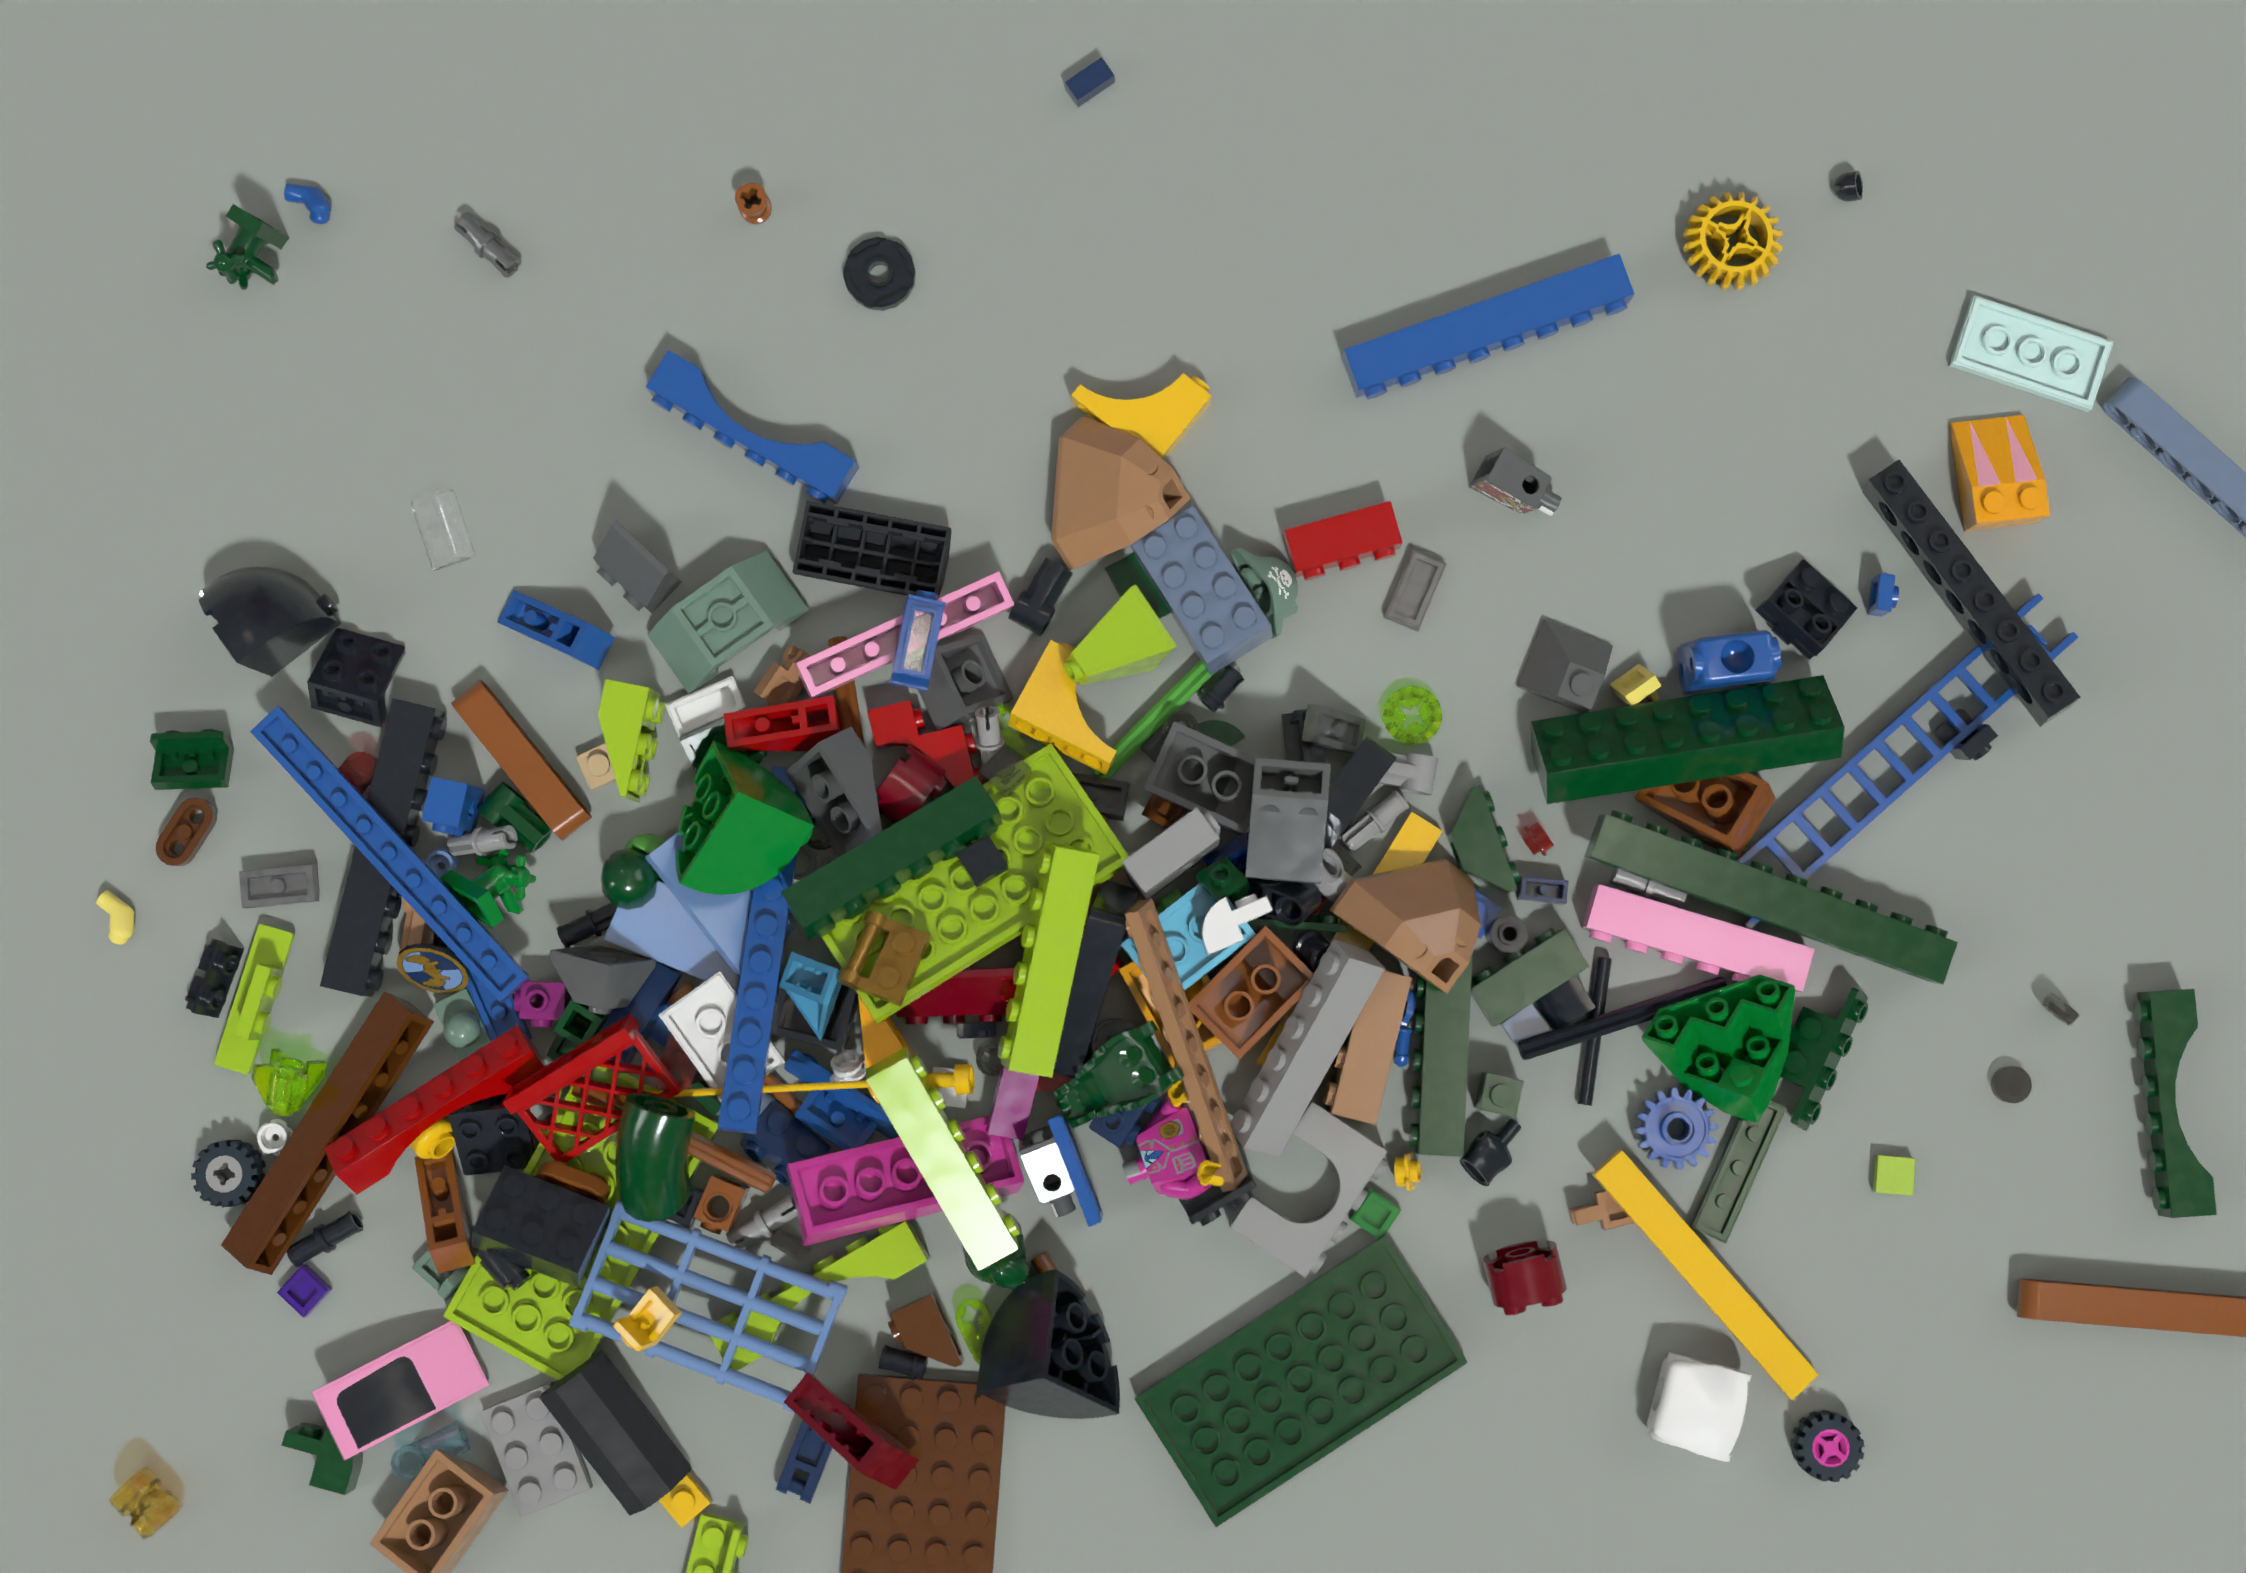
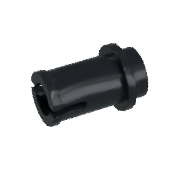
M1227 665L1208 688L1203 687L1201 689L1202 695L1199 697V700L1212 712H1216L1219 708L1223 709L1225 707V700L1245 679L1242 678L1243 676L1236 669Z
M885 1345L880 1356L879 1369L909 1375L910 1380L913 1381L916 1377L923 1379L928 1364V1357Z

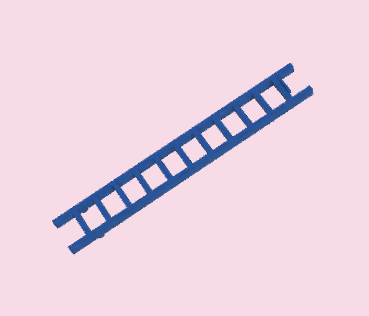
M2039 593L2032 596L2015 612L2020 618L2024 617L2043 600V597ZM2031 624L2027 626L2052 660L2078 638L2075 632L2069 633L2048 651L2043 646L2047 641ZM1977 645L1749 849L1743 852L1737 862L1747 865L1746 863L1766 846L1791 875L1803 879L1809 878L2015 693L2008 687L1996 699H1993L1965 669L1983 653ZM1956 676L1985 707L1968 724L1962 720L1938 693ZM1928 701L1958 731L1953 738L1940 748L1911 718ZM1901 725L1906 728L1930 755L1913 772L1883 742ZM1874 749L1903 780L1886 796L1880 792L1857 766ZM1847 773L1853 777L1876 803L1858 821L1851 816L1829 791ZM1819 798L1825 802L1848 828L1830 846L1801 815ZM1792 822L1821 853L1803 870L1797 866L1774 840ZM1749 917L1741 925L1744 928L1751 929L1760 920Z

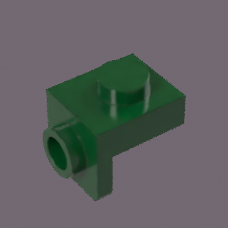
M1226 856L1196 874L1197 881L1215 902L1226 897L1237 909L1235 902L1248 896V890L1250 889L1248 879Z

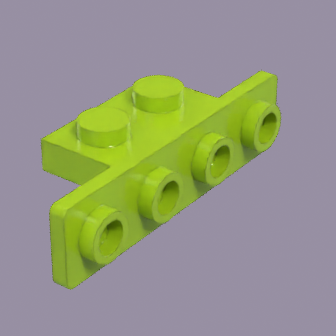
M265 924L258 925L214 1061L216 1066L242 1074H250L252 1072L263 1035L267 1032L271 1023L270 1013L274 1001L282 988V976L295 938L294 933Z

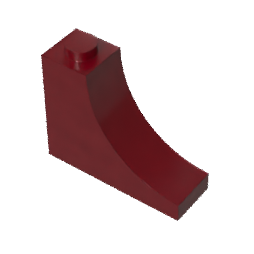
M809 1372L806 1373L784 1401L793 1412L859 1473L894 1490L900 1486L920 1461L894 1436L888 1434L857 1412Z

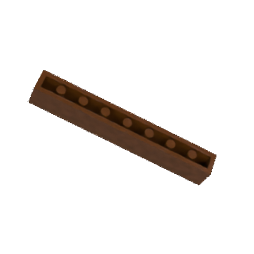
M385 991L383 992L222 1242L221 1246L245 1268L269 1275L273 1274L336 1176L324 1147L375 1115L433 1025L434 1021L410 1002Z

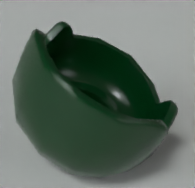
M632 848L623 849L612 853L605 860L601 873V888L604 896L613 906L626 910L640 908L654 897L658 874L645 859L648 856L647 853Z

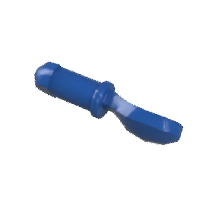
M1411 988L1409 989L1394 1050V1064L1398 1067L1407 1065L1409 1060L1410 1034L1413 1029L1407 1028V1024L1416 1008L1415 994Z

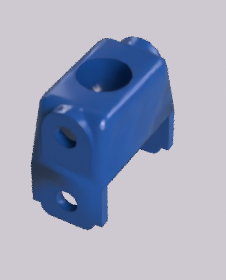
M1767 630L1702 637L1681 644L1677 647V664L1683 695L1697 690L1762 683L1763 685L1774 682L1777 671L1781 668V651L1777 638L1773 637Z

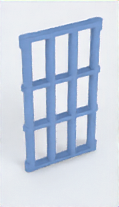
M618 1199L582 1295L570 1319L569 1326L584 1332L590 1330L624 1343L620 1333L613 1327L614 1323L586 1313L594 1291L632 1306H636L645 1295L600 1277L608 1255L673 1280L667 1297L674 1304L683 1284L743 1307L735 1328L680 1307L678 1308L682 1311V1314L675 1322L728 1342L729 1345L721 1364L661 1342V1340L657 1345L642 1351L646 1352L648 1357L654 1358V1356L668 1360L715 1379V1383L723 1385L725 1382L784 1405L783 1409L793 1412L784 1403L791 1391L730 1368L737 1348L739 1346L805 1372L804 1376L807 1372L814 1375L840 1305H842L844 1297L847 1295L848 1286L833 1280L829 1283L774 1262L770 1256L765 1254L761 1257L703 1235L702 1230L697 1228L690 1230L667 1220L645 1222L634 1219L625 1212L620 1199ZM621 1220L687 1244L680 1265L677 1266L615 1242L614 1238ZM696 1248L755 1270L756 1274L749 1292L688 1270ZM765 1275L831 1299L832 1303L825 1321L758 1297ZM755 1311L819 1336L811 1358L745 1333L744 1330L751 1312Z

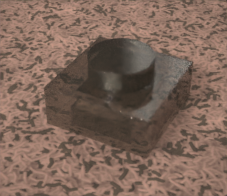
M1004 745L978 771L980 777L985 782H990L995 790L1004 797L1010 796L1032 774L1031 767Z

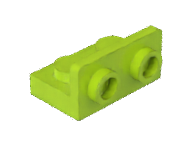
M702 1512L686 1573H740L734 1571L737 1558H744L748 1546L749 1535L744 1534L746 1523Z

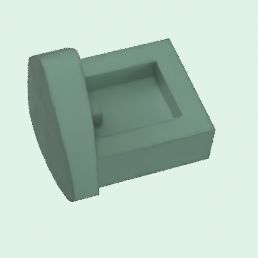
M427 1250L412 1266V1269L438 1291V1295L445 1300L458 1290L471 1265L438 1274Z

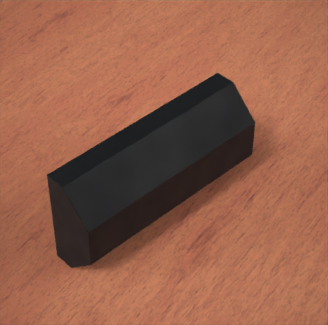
M807 501L792 572L796 575L906 596L909 594L915 596L917 590L938 594L939 599L949 559L952 529Z
M600 1350L548 1388L539 1397L629 1516L649 1508L668 1494L691 1471L692 1466L603 1350Z

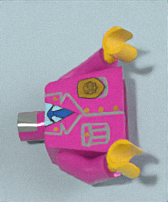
M1179 1080L1168 1090V1098L1143 1128L1142 1133L1136 1137L1141 1157L1123 1163L1122 1167L1130 1185L1149 1178L1158 1194L1191 1201L1208 1190L1211 1185L1222 1186L1224 1178L1214 1175L1216 1169L1221 1168V1164L1210 1161L1205 1145L1200 1141L1199 1129L1195 1118L1188 1107L1183 1108V1103H1187V1091L1183 1093L1185 1085L1183 1080Z

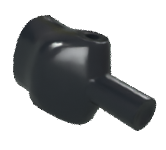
M1509 1119L1497 1135L1489 1130L1480 1132L1470 1143L1464 1157L1459 1160L1461 1166L1476 1182L1483 1186H1489L1494 1177L1512 1163V1156L1507 1145L1521 1130V1125L1517 1121Z

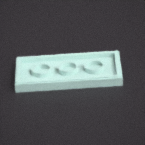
M1974 295L1970 300L1949 366L2089 412L2093 408L2114 342Z

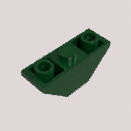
M1477 785L1468 791L1447 838L1458 869L1466 875L1507 894L1518 890L1516 882L1520 881L1519 872L1513 860L1507 861L1503 849L1508 846L1505 833L1501 825L1495 827L1491 813L1495 812L1492 797L1489 791L1483 792L1481 785Z

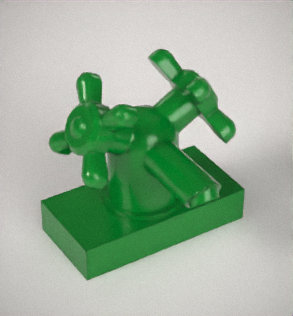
M501 849L499 854H493L489 858L477 855L476 863L487 866L488 869L473 880L462 876L452 869L440 877L443 883L478 920L492 928L504 920L494 900L500 897L508 912L520 914L523 908L519 900H523L526 896L525 887L529 883L536 881V876L530 874V871L525 867V855H517V866L508 864L506 856L509 853V849ZM511 885H515V886H516V895H515V893H514V891H513Z

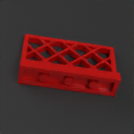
M631 1013L515 1084L506 1095L503 1105L511 1115L515 1112L519 1114L555 1161L566 1163L619 1130L622 1111L613 1109L615 1094L626 1096L631 1093H644L671 1099L681 1092V1086L639 1033L638 1028L640 1024ZM634 1044L643 1056L642 1066L621 1062L622 1051ZM616 1056V1060H615V1061L609 1060V1059H611L612 1057ZM598 1066L614 1069L612 1084L591 1081L592 1070ZM619 1071L639 1074L638 1090L617 1086ZM586 1074L585 1079H580L581 1076ZM645 1076L661 1079L668 1089L659 1094L643 1091ZM567 1085L584 1088L581 1103L560 1099L562 1088ZM589 1089L610 1093L608 1108L588 1105ZM556 1092L555 1098L549 1097ZM536 1104L553 1106L551 1121L537 1119L529 1108ZM559 1108L579 1111L578 1125L572 1126L557 1123ZM585 1113L606 1117L604 1128L599 1131L583 1128ZM555 1131L576 1135L574 1146L563 1152L554 1141Z

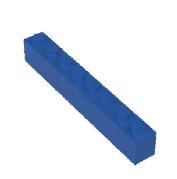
M1619 253L1346 348L1343 351L1342 360L1356 398L1366 395L1367 399H1372L1387 392L1386 388L1398 383H1400L1401 387L1413 385L1422 380L1421 375L1432 371L1435 372V375L1450 372L1456 368L1455 363L1467 359L1470 363L1482 361L1490 356V351L1503 347L1504 351H1510L1524 345V339L1536 335L1539 340L1548 338L1558 333L1559 327L1571 323L1572 327L1575 328L1591 322L1593 315L1606 312L1607 316L1617 314L1627 309V304L1635 293Z

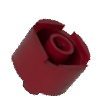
M911 745L905 750V752L911 755L906 761L900 757L876 791V794L881 797L878 801L879 814L893 824L921 809L928 796L935 799L947 783V779L942 776L946 770Z
M1537 1241L1517 1243L1496 1250L1497 1258L1490 1260L1489 1255L1483 1258L1493 1304L1496 1307L1503 1308L1505 1315L1523 1313L1527 1310L1526 1306L1541 1303L1543 1307H1550L1563 1302L1562 1294L1567 1290L1555 1242L1547 1241L1548 1247L1541 1248L1538 1247Z

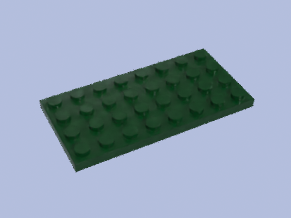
M1383 1235L1135 1396L1134 1399L1215 1527H1218L1468 1362L1387 1236Z

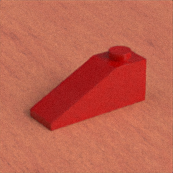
M834 695L724 713L727 747L729 750L809 751L818 742L842 731L839 710Z

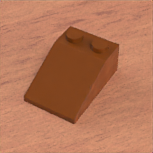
M1750 773L1642 789L1637 792L1634 798L1703 843L1715 849L1719 848L1737 854L1738 860L1774 802L1775 795L1767 781Z
M1264 926L1189 1002L1191 1012L1240 1060L1301 998L1304 988L1309 984L1314 973Z

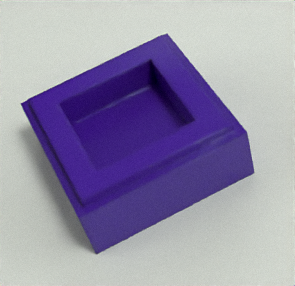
M303 1264L277 1293L305 1318L330 1293L332 1288L307 1264Z

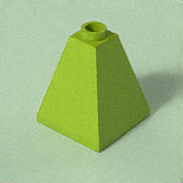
M1135 584L1127 590L1070 653L1063 667L1069 679L1074 683L1078 681L1082 686L1153 671L1161 665L1177 645Z

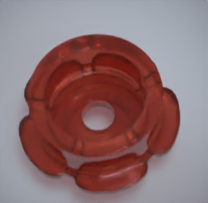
M1538 822L1529 828L1527 825L1524 826L1527 834L1521 838L1533 855L1540 852L1543 856H1546V852L1554 847L1546 832Z

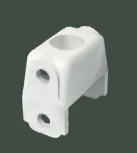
M1669 1352L1668 1357L1662 1363L1647 1421L1649 1429L1647 1437L1687 1449L1702 1456L1730 1462V1453L1736 1443L1743 1423L1747 1404L1748 1381L1750 1382L1752 1375L1723 1364Z

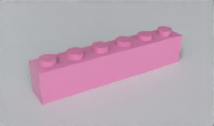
M996 572L937 600L946 602L937 642L1006 612L1014 606V602L1000 572ZM915 610L906 656L927 647L933 614ZM903 615L797 662L795 667L810 699H814L893 663Z
M1600 884L1593 886L1581 927L1582 929L1589 930V937L1595 940L1611 943L1612 938L1626 941L1625 948L1635 952L1646 954L1649 948L1662 952L1660 959L1682 965L1684 959L1698 963L1696 969L1705 973L1718 975L1719 970L1732 973V980L1736 982L1757 975H1763L1794 985L1795 992H1803L1815 950L1808 946Z

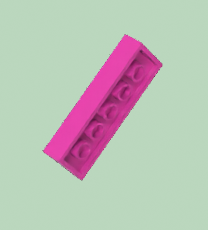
M989 1116L958 1123L965 1135V1139L961 1141L968 1153L974 1151L977 1154L984 1168V1171L980 1172L986 1185L992 1182L1001 1197L1018 1193L1025 1181L1012 1139L987 1134L985 1129ZM900 1137L789 1163L786 1168L804 1246L943 1211Z

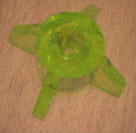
M279 1048L271 1049L268 1064H253L251 1079L264 1104L271 1109L272 1113L289 1116L303 1108V1103L324 1078L327 1063L324 1060L306 1061L305 1065L301 1060L286 1058V1055Z

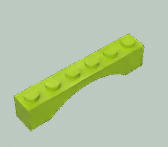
M906 1220L902 1223L898 1222L877 1228L881 1235L869 1242L865 1236L845 1247L848 1254L836 1261L833 1255L813 1265L816 1272L811 1276L829 1283L832 1280L837 1282L854 1277L897 1279L928 1261L930 1256L910 1220ZM784 1282L780 1284L783 1292L770 1298L767 1292L759 1297L793 1310L800 1301L812 1292ZM733 1311L716 1322L735 1328L739 1317ZM752 1311L744 1332L773 1343L775 1335L783 1322ZM710 1336L721 1357L724 1358L729 1343ZM738 1346L730 1368L738 1371L759 1359L762 1355Z

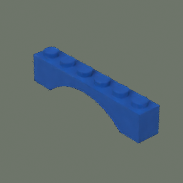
M670 350L667 351L646 385L648 391L653 395L651 401L668 412L672 408L677 409L684 414L682 420L698 430H701L703 426L715 432L713 436L715 440L730 449L735 444L746 450L744 457L760 467H763L766 462L777 469L775 473L777 477L793 486L798 481L808 487L806 493L823 504L828 499L837 505L859 469L854 459L825 442L785 444L765 439L746 430L732 420L718 405L700 368Z

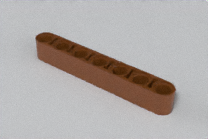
M2025 1278L2018 1279L2016 1316L2020 1318L2246 1337V1297Z

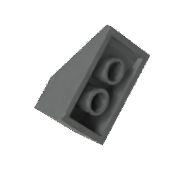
M1174 721L1143 789L1189 812L1196 807L1202 814L1208 810L1220 827L1244 837L1250 822L1255 757Z
M852 726L818 742L786 770V773L838 857L882 832L871 757L866 751L863 741L856 735Z

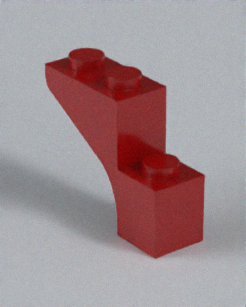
M911 700L867 710L875 745L879 750L888 747H908L911 745L946 770L943 775L955 788L975 776L978 777L982 785L985 784L981 767L974 769L971 758L972 754L977 753L973 733H965L962 725L921 735L920 730L926 728L921 707L914 709Z

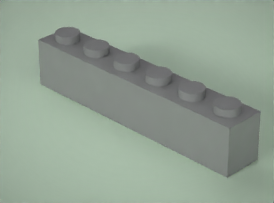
M1333 939L1326 953L1321 957L1319 966L1309 984L1304 988L1302 996L1291 1016L1286 1020L1284 1029L1274 1047L1269 1051L1267 1059L1256 1079L1251 1083L1249 1092L1239 1110L1233 1116L1231 1122L1233 1133L1244 1148L1280 1157L1385 970L1369 950Z

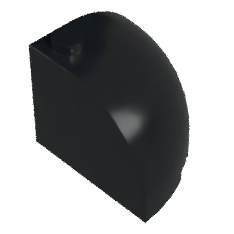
M256 566L236 569L218 577L198 592L201 596L198 600L206 616L211 615L217 620L218 624L213 627V630L234 660L240 665L271 677L341 624L335 615L339 611L337 606L325 593L320 596L310 584L300 577L277 568Z
M1054 1269L1028 1278L1007 1296L995 1313L984 1339L980 1358L977 1393L1010 1408L1041 1416L1087 1419L1119 1414L1120 1388L1117 1365L1111 1366L1105 1344L1111 1341L1099 1314L1091 1313L1083 1301L1086 1294L1075 1282L1065 1274Z

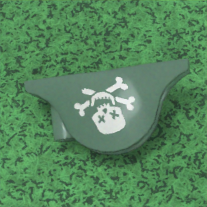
M1242 548L1230 551L1234 569L1271 624L1272 638L1277 637L1281 634L1283 619L1298 611V606L1295 602L1298 593V583L1293 570L1286 562L1275 557H1258Z

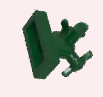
M233 204L226 217L238 224L239 229L226 251L221 240L213 242V247L217 254L214 257V261L206 264V268L208 270L217 269L219 275L226 276L230 284H234L238 280L242 290L248 288L247 280L250 279L252 273L275 285L279 281L276 270L257 258L264 245L268 243L282 250L289 237Z

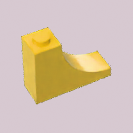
M1182 373L1167 388L1144 398L1131 400L1108 398L1096 394L1080 384L1072 393L1071 399L1072 404L1091 419L1140 438L1165 461L1211 404L1212 395L1208 393L1210 390L1209 386L1200 378L1193 375L1190 379Z
M1050 640L1010 713L1008 726L1046 745L1052 743L1057 751L1107 775L1117 751L1101 741L1088 727L1077 702L1076 683L1069 679L1063 667L1065 660L1075 648L1067 643L1060 642L1058 644Z

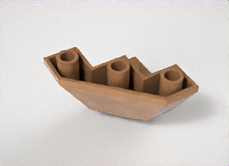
M1086 416L1081 417L1059 437L1051 541L1069 570L1076 569L1135 543L1168 521L1191 498L1174 469L1140 438Z
M1446 859L1352 879L1330 908L1332 913L1353 929L1376 942L1424 980L1446 994L1468 966L1481 927L1473 880Z

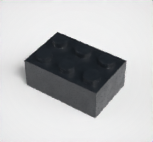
M504 1165L471 1231L473 1247L579 1288L610 1222V1206Z

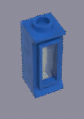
M917 590L915 596L909 594L906 598L889 686L896 687L901 685L911 687L923 693L928 691L946 603L937 601L938 594Z

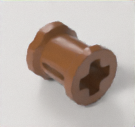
M750 182L740 186L736 191L735 202L745 221L757 225L768 220L772 212V206L762 186ZM756 198L759 199V205L753 204L751 209L748 208V202L754 203Z

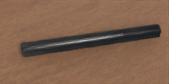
M1717 977L1520 1040L1517 1043L1518 1051L1523 1060H1529L1652 1020L1660 1008L1725 987L1727 983L1723 977Z

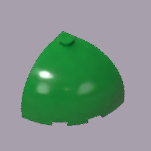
M713 741L692 783L697 786L691 806L684 805L677 833L684 836L682 851L678 849L675 852L676 872L679 883L703 893L728 895L749 891L770 881L783 871L800 847L806 844L812 835L814 824L805 806L787 785L767 769L736 750H729L727 746Z

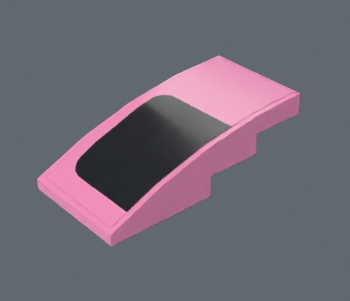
M450 1321L311 1393L345 1461L489 1386V1383L461 1326Z

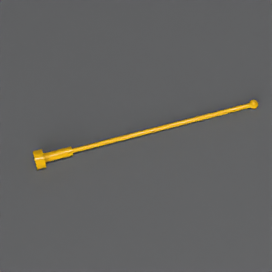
M971 1063L955 1064L954 1072L928 1073L924 1077L930 1088L954 1087L957 1095L973 1094L975 1079ZM866 1080L764 1085L763 1093L871 1087ZM724 1087L681 1089V1092L674 1097L723 1095ZM659 1090V1091H646V1092H651V1093L659 1094V1093L663 1092L664 1090ZM619 1095L620 1101L624 1103L626 1096Z

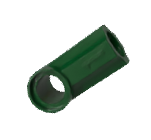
M501 781L479 805L477 810L496 827L513 826L517 833V841L530 853L534 854L548 841L553 831L539 815L525 805L526 801L523 797Z

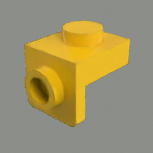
M658 1286L649 1288L631 1313L626 1317L618 1319L613 1327L620 1333L622 1341L627 1346L636 1351H642L657 1345L682 1314V1311Z

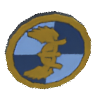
M439 936L435 945L419 943L408 945L399 952L396 965L399 972L409 982L422 989L435 993L450 994L461 991L469 982L470 971L468 967Z

